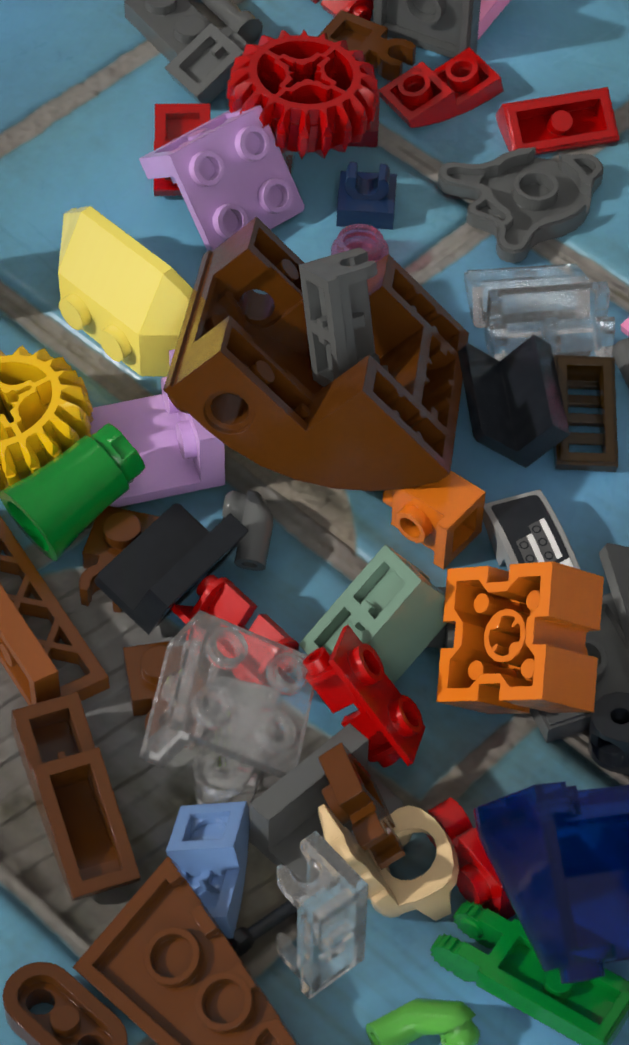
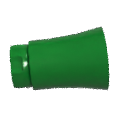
M108 423L90 437L84 435L65 452L31 475L1 490L0 499L10 516L30 541L48 558L57 561L90 523L129 490V484L146 467L137 450L128 442L125 436L115 426Z

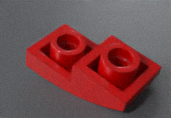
M470 47L433 71L422 61L379 89L380 98L410 128L428 126L454 118L480 106L504 91L501 77Z

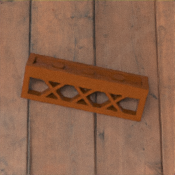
M0 516V572L19 575L23 580L17 595L7 594L0 583V662L28 705L78 692L80 700L83 701L109 689V676ZM30 594H32L35 599L29 598ZM22 614L48 619L51 622L52 627L47 640L36 638L22 617ZM60 638L65 644L59 643ZM52 659L78 664L85 675L60 687L59 673Z

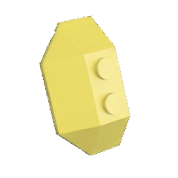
M86 206L70 209L63 215L58 267L59 309L63 318L73 329L83 330L97 341L111 359L117 362L122 361L140 376L167 377L170 368L169 350L176 348L193 288L170 265L93 207Z

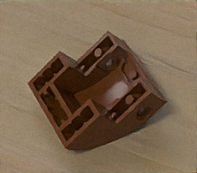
M258 217L251 220L213 251L208 250L203 254L163 389L178 410L190 414L206 430L229 448L264 468L298 481L334 489L382 491L439 482L450 474L463 382L458 351L468 344L469 333L389 254L376 262L378 274L367 279L375 353L379 355L380 364L369 354L325 387L315 382L312 375L299 265L304 262ZM253 290H261L267 294H259ZM382 365H388L389 373L382 367Z

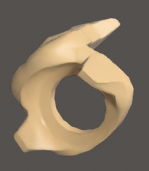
M325 803L318 807L328 861L335 872L355 889L357 898L371 900L374 910L388 918H396L413 910H418L434 921L452 914L450 904L451 892L457 884L459 873L457 853L450 837L434 817L423 809L410 805L400 807L390 814L395 824L393 830L403 847L410 841L412 833L421 832L431 835L437 847L436 858L431 868L422 876L413 880H400L391 875L388 866L383 870L379 868L371 850L364 851L360 847L356 837L338 821Z

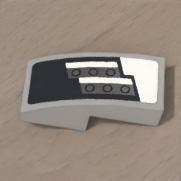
M540 489L484 504L483 522L499 567L506 565L509 572L510 564L554 561L580 569L568 538L551 505Z

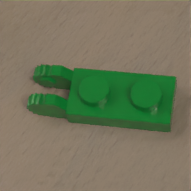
M462 902L453 916L455 919L454 923L458 926L457 928L463 934L468 935L469 938H474L477 943L488 949L493 948V950L488 955L465 941L461 942L458 937L455 938L451 934L446 935L444 933L438 936L430 948L431 956L434 957V961L440 964V967H444L446 971H451L456 977L465 982L476 981V986L580 1045H611L629 1017L628 980L515 918L511 922L474 902Z

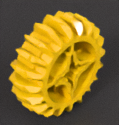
M22 345L12 355H5L0 350V491L31 475L65 452L84 435L91 436L90 423L94 420L92 416L93 407L83 379L78 377L76 370H72L63 357L53 358L45 348L31 354Z

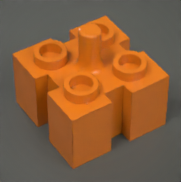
M554 561L510 564L509 572L491 566L447 569L443 622L455 625L454 647L441 648L436 702L486 714L530 713V708L549 713L594 712L598 658L588 655L585 645L586 633L589 631H600L604 577Z

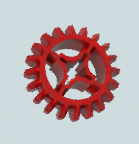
M305 29L300 35L292 36L286 31L281 30L277 39L261 35L258 45H245L243 54L235 57L234 66H232L230 72V80L227 82V99H229L230 113L240 110V114H242V111L261 105L263 110L259 119L263 124L262 128L269 123L276 139L275 145L280 148L282 154L286 151L298 152L300 158L303 159L306 153L316 152L325 159L330 148L345 153L349 143H361L363 134L366 130L371 129L372 122L375 120L379 89L377 88L378 80L374 75V65L364 62L363 51L349 50L347 40L329 41L327 33H323L319 37L308 36Z

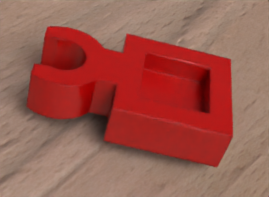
M451 797L428 810V814L435 818L450 837L457 853L459 873L456 885L466 901L481 905L484 909L488 908L506 919L520 912L525 874L482 825L473 828L464 809ZM426 834L429 840L437 849L434 838L431 835Z

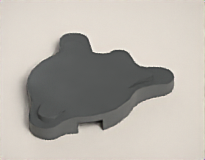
M535 147L519 148L504 153L493 161L486 163H445L438 171V188L449 195L475 200L467 207V223L474 228L494 235L496 238V253L499 258L506 262L517 263L523 261L530 249L536 244L560 238L576 230L584 223L590 211L592 195L600 186L603 178V165L598 158L590 154L571 155L559 152V161L557 162L545 158H535Z

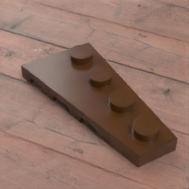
M167 856L73 966L80 975L158 1045H299L178 865L169 856Z

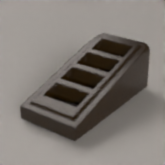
M554 355L568 426L600 428V433L570 432L568 437L554 446L555 469L616 472L618 468L615 357ZM568 389L596 390L597 396L568 394ZM568 407L598 408V414L568 413ZM569 444L601 446L602 453L569 452Z

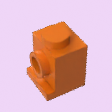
M450 471V474L439 482L413 488L384 490L382 501L392 508L391 525L398 528L401 534L408 540L421 543L433 550V564L443 570L482 531L486 492L453 471Z

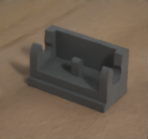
M358 247L300 264L299 271L313 380L325 387L369 354L380 364L379 355L375 353L367 279L378 274L376 261H368L367 251ZM382 365V367L389 373L388 365Z

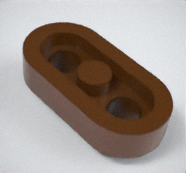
M48 962L30 963L16 970L7 980L3 990L6 1020L10 1028L26 1044L128 1045L127 1032L122 1021L64 968ZM39 1003H48L53 1006L50 1012L43 1015L30 1012V1009Z

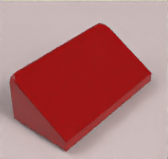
M608 87L505 103L501 105L496 113L497 124L509 152L519 148L535 147V155L613 143L620 140Z

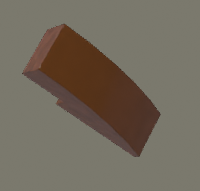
M78 692L12 710L11 728L44 828L72 901L140 881L141 876L100 748L95 747Z

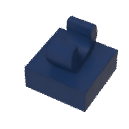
M350 162L347 170L340 172L336 226L393 230L397 174H390L387 164H380L379 173L358 172L357 162Z

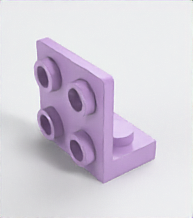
M261 105L242 111V114H240V110L232 113L228 110L139 158L148 179L170 177L173 184L177 183L207 251L216 249L255 217H258L271 230L303 212L305 208L281 150L275 145L276 139L269 123L262 128L263 124L259 119L263 110Z
M175 349L169 350V365H171ZM167 377L161 378L162 394L93 408L92 416L94 420L90 423L91 435L110 423L137 450L146 467L129 484V490L109 506L118 508L225 485L224 443L206 430L190 414L181 412L173 405L167 393L163 390Z

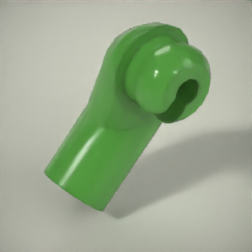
M417 998L366 1025V1032L372 1045H407L422 1036L438 1034L441 1038V1045H476L480 1039V1031L472 1020L476 1014L462 1001Z

